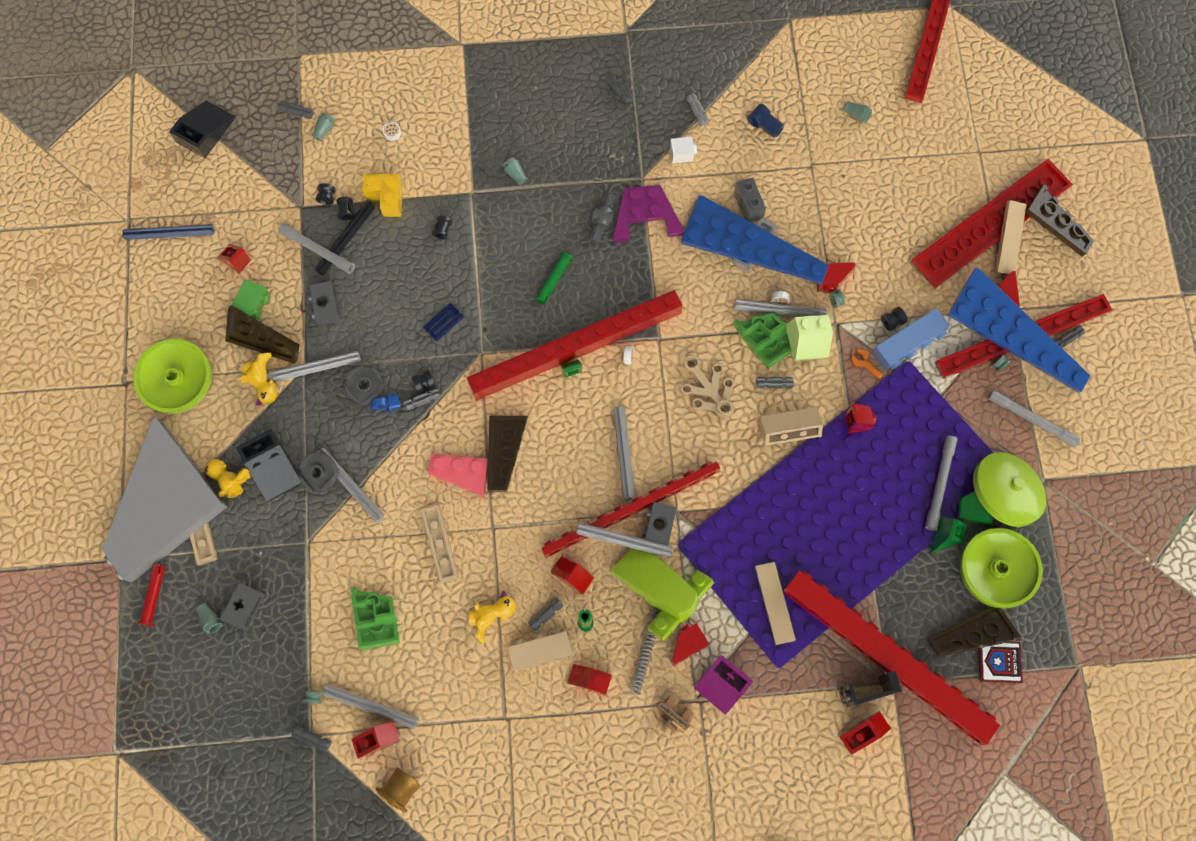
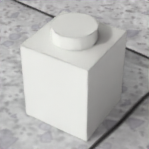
M692 137L670 140L672 164L694 160V154H697V145L693 143Z

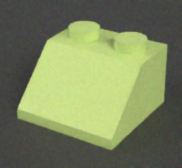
M829 315L795 317L786 325L794 361L825 359L829 357L833 335Z

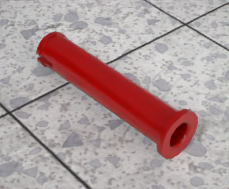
M152 565L141 618L137 622L139 625L154 626L152 621L165 566Z

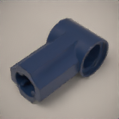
M759 104L747 116L748 122L753 127L762 128L773 138L778 137L785 126L771 115L770 110L764 104Z

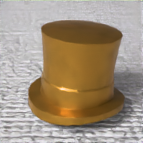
M396 767L392 776L383 787L377 786L375 789L388 804L407 813L408 810L405 806L421 785L408 773Z

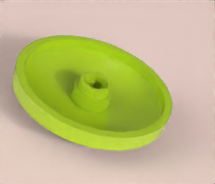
M167 339L152 345L141 355L134 369V387L141 401L151 409L164 414L182 413L195 407L205 397L212 381V368L205 353L195 344L182 339Z
M998 452L986 456L978 463L973 475L974 489L980 503L989 514L1000 522L1014 527L1030 525L1042 516L1046 507L1045 489L1037 473L1025 461L1012 454Z
M993 528L977 534L965 546L960 560V572L965 586L976 599L991 607L1007 609L1027 602L1035 595L1042 581V562L1036 548L1027 538L1013 530Z

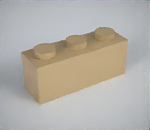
M817 407L760 416V431L765 446L822 437L823 423Z
M562 629L550 632V636L543 637L541 634L531 637V641L523 642V640L512 642V646L508 647L513 671L516 673L573 657L567 631L563 632Z

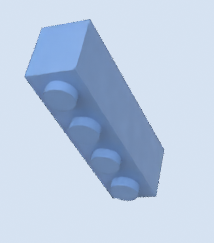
M936 308L876 346L872 354L885 371L890 367L895 369L902 363L901 360L904 358H912L920 348L924 350L932 344L931 341L934 339L940 340L946 336V331L950 325Z

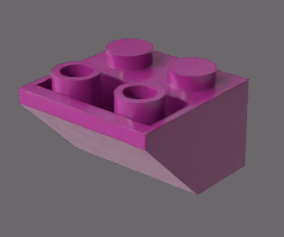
M720 655L694 689L726 715L753 681L724 656Z

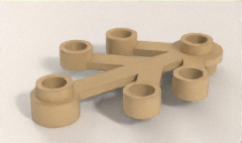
M695 355L687 356L684 360V368L687 371L693 372L704 388L685 383L681 387V393L684 396L695 394L711 397L715 402H704L702 399L696 398L692 402V408L695 411L706 409L715 411L721 418L730 417L734 412V406L730 402L734 380L732 378L724 379L722 385L724 393L723 398H721L717 392L720 375L723 372L722 364L715 363L712 366L713 376L710 383L698 367L699 359ZM692 362L695 366L689 367L688 363ZM719 367L721 371L716 372L714 368ZM731 382L732 386L728 387L725 383ZM688 387L690 388V391L685 392L683 388ZM695 402H700V403H701V406H700V407H696V406L694 405V403H695ZM721 407H726L728 411L723 412Z

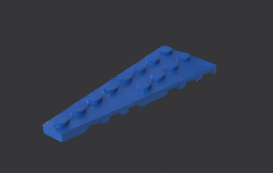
M699 195L681 239V244L732 259L736 258L746 263L750 262L753 265L823 284L828 270V264L702 195Z
M979 268L973 269L947 316L1076 392H1082L1090 375Z

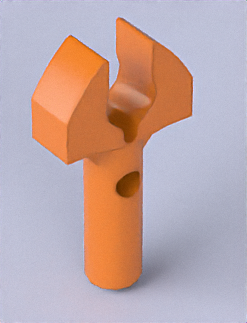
M857 349L855 353L862 360H858L852 355L850 358L852 366L856 369L864 367L877 379L881 378L883 373L868 361L870 353L866 350Z

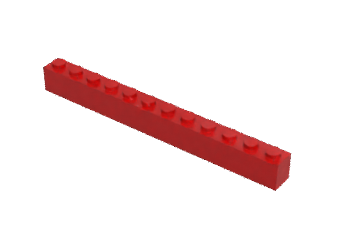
M670 291L466 377L468 384L477 401L680 315L683 305L676 291Z
M799 570L784 588V594L886 673L896 671L900 684L979 745H987L1000 727V724L995 721L996 718L986 711L984 713L978 708V703L970 698L967 700L961 695V690L953 685L950 687L945 683L943 676L936 672L932 673L928 670L929 666L926 663L911 657L912 653L904 647H898L891 636L883 635L878 631L879 628L870 621L867 623L861 618L862 615L857 610H850L845 606L844 600L828 593L829 589L823 584L818 585L815 583L809 573Z

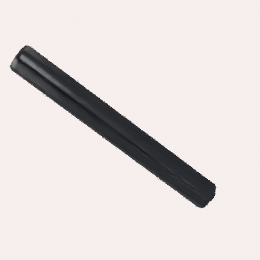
M368 200L364 203L329 251L339 256L375 209V205ZM322 258L315 267V270L318 274L324 275L333 263Z

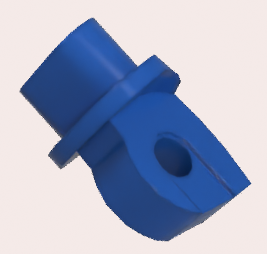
M387 393L385 398L372 399L370 402L371 411L386 409L387 412H392L393 409H400L399 395Z

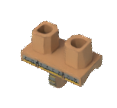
M672 695L666 698L664 702L661 701L657 706L660 711L669 717V719L663 715L659 717L658 720L664 724L661 730L665 732L669 728L675 732L678 727L672 723L674 721L686 731L690 727L689 723L694 713L687 707L684 708L680 715L675 713L673 709L679 701Z

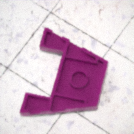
M661 185L624 189L613 236L614 243L630 241L628 224L665 220L668 237L683 236L684 229Z

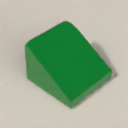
M578 359L561 365L564 377L582 372V364Z

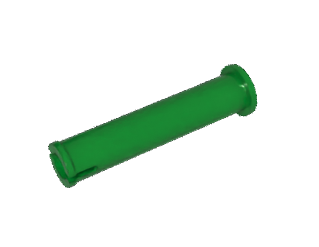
M560 252V258L535 297L537 302L543 305L546 304L568 264L573 261L571 255L566 252Z
M584 609L581 610L578 615V627L584 632L590 631L594 625L592 614L587 609L586 611Z

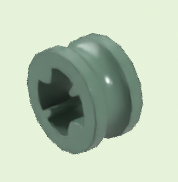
M837 289L835 293H829L830 301L835 308H838L839 304H845V297L840 289Z
M1006 354L993 365L994 368H998V372H1001L1012 361L1006 358Z
M304 691L306 697L303 699V702L321 704L320 697L323 696L322 693Z

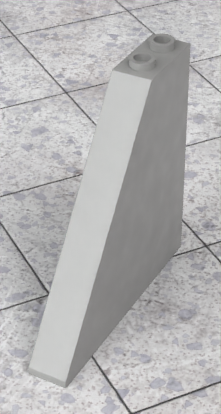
M156 417L151 422L102 548L106 555L104 557L108 564L115 567L117 577L122 581L126 580L131 583L149 570L153 564L159 562L187 540L192 533L197 532L205 523H208L227 508L226 504L164 423Z

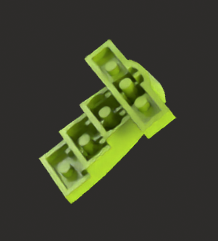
M631 548L611 570L614 577L626 583L630 590L644 597L645 602L662 610L647 628L649 632L663 641L679 623L684 622L693 615L699 600L714 584L712 578L699 570L686 582L652 553Z

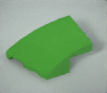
M774 313L754 316L750 320L740 322L739 320L733 321V325L740 336L768 369L792 353L788 335L786 334V324Z
M354 587L351 588L359 650L399 644L393 598L370 591L369 593L359 591Z

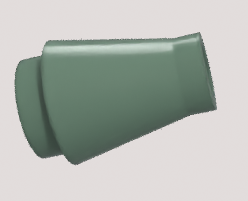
M850 101L847 102L844 108L845 112L860 123H866L872 114V109L869 106Z
M322 113L321 116L319 115L312 136L322 141L325 135L335 126V119L326 113Z
M514 157L508 159L503 164L504 171L519 185L527 181L528 178L525 176L519 161Z
M206 603L196 608L202 628L208 634L215 633L222 627V620Z

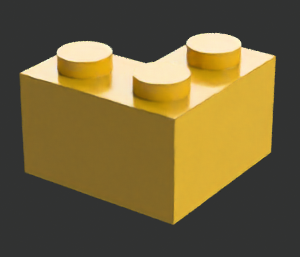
M363 174L362 191L366 201L380 200V209L383 217H402L403 183L400 174Z

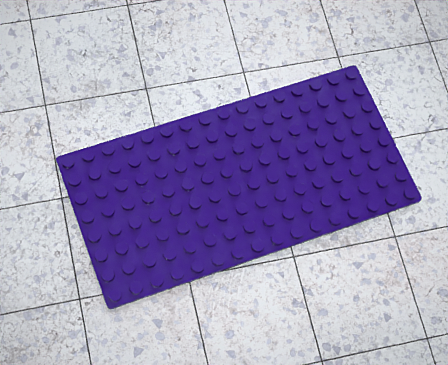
M910 361L905 362L854 403L870 406L871 411L875 413L876 424L870 431L848 434L844 415L850 408L848 407L823 427L822 437L808 439L678 543V548L694 568L713 579L712 590L777 668L784 666L825 632L828 627L783 593L796 641L775 646L755 566L775 562L782 591L799 570L801 572L805 571L813 577L812 580L815 583L826 586L829 589L828 593L832 596H838L844 600L845 606L851 610L933 542L936 531L926 529L925 525L931 508L946 436L956 437L957 443L950 465L940 517L960 519L958 518L960 498L975 491L973 475L976 466L986 456L994 453Z

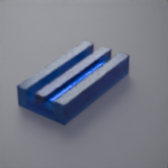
M450 302L423 328L437 342L461 321L464 316ZM455 314L457 315V316H456L453 320H451L444 328H442L436 335L434 334V333H435L441 326H443L451 317H453Z

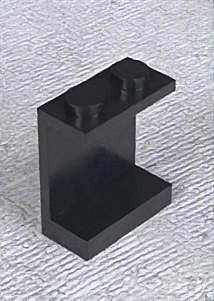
M896 671L878 676L883 693L857 700L852 684L841 687V692H839L841 702L846 704L848 708L902 692Z

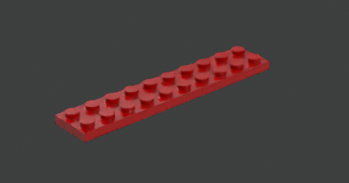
M1047 159L913 258L911 263L936 289L1000 241L1007 201L1012 200L1027 204V209L1043 184L1049 188L1047 190L1049 194L1056 198L1070 189L1073 184ZM1026 213L1024 217V222L1031 218Z

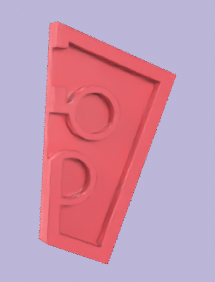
M430 454L429 475L485 497L488 470L487 458Z

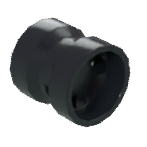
M898 306L892 309V312H886L881 315V321L888 331H892L898 325L907 323V316L904 310Z
M429 370L424 371L420 376H412L418 394L423 393L427 388L433 389L436 387Z

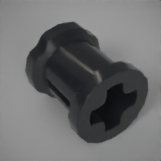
M350 197L338 198L336 200L337 205H339L338 218L340 220L353 219L354 214L351 207L353 199Z
M437 216V224L431 234L438 239L446 240L448 237L447 231L449 226L452 225V220L445 216Z

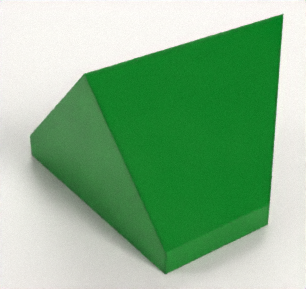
M975 491L960 498L958 518L993 527L994 517L982 506Z
M940 517L930 554L957 543L963 544L968 525L957 519Z

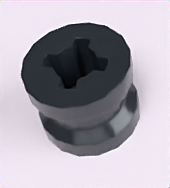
M319 184L316 201L324 205L333 204V194H335L336 188L330 184Z

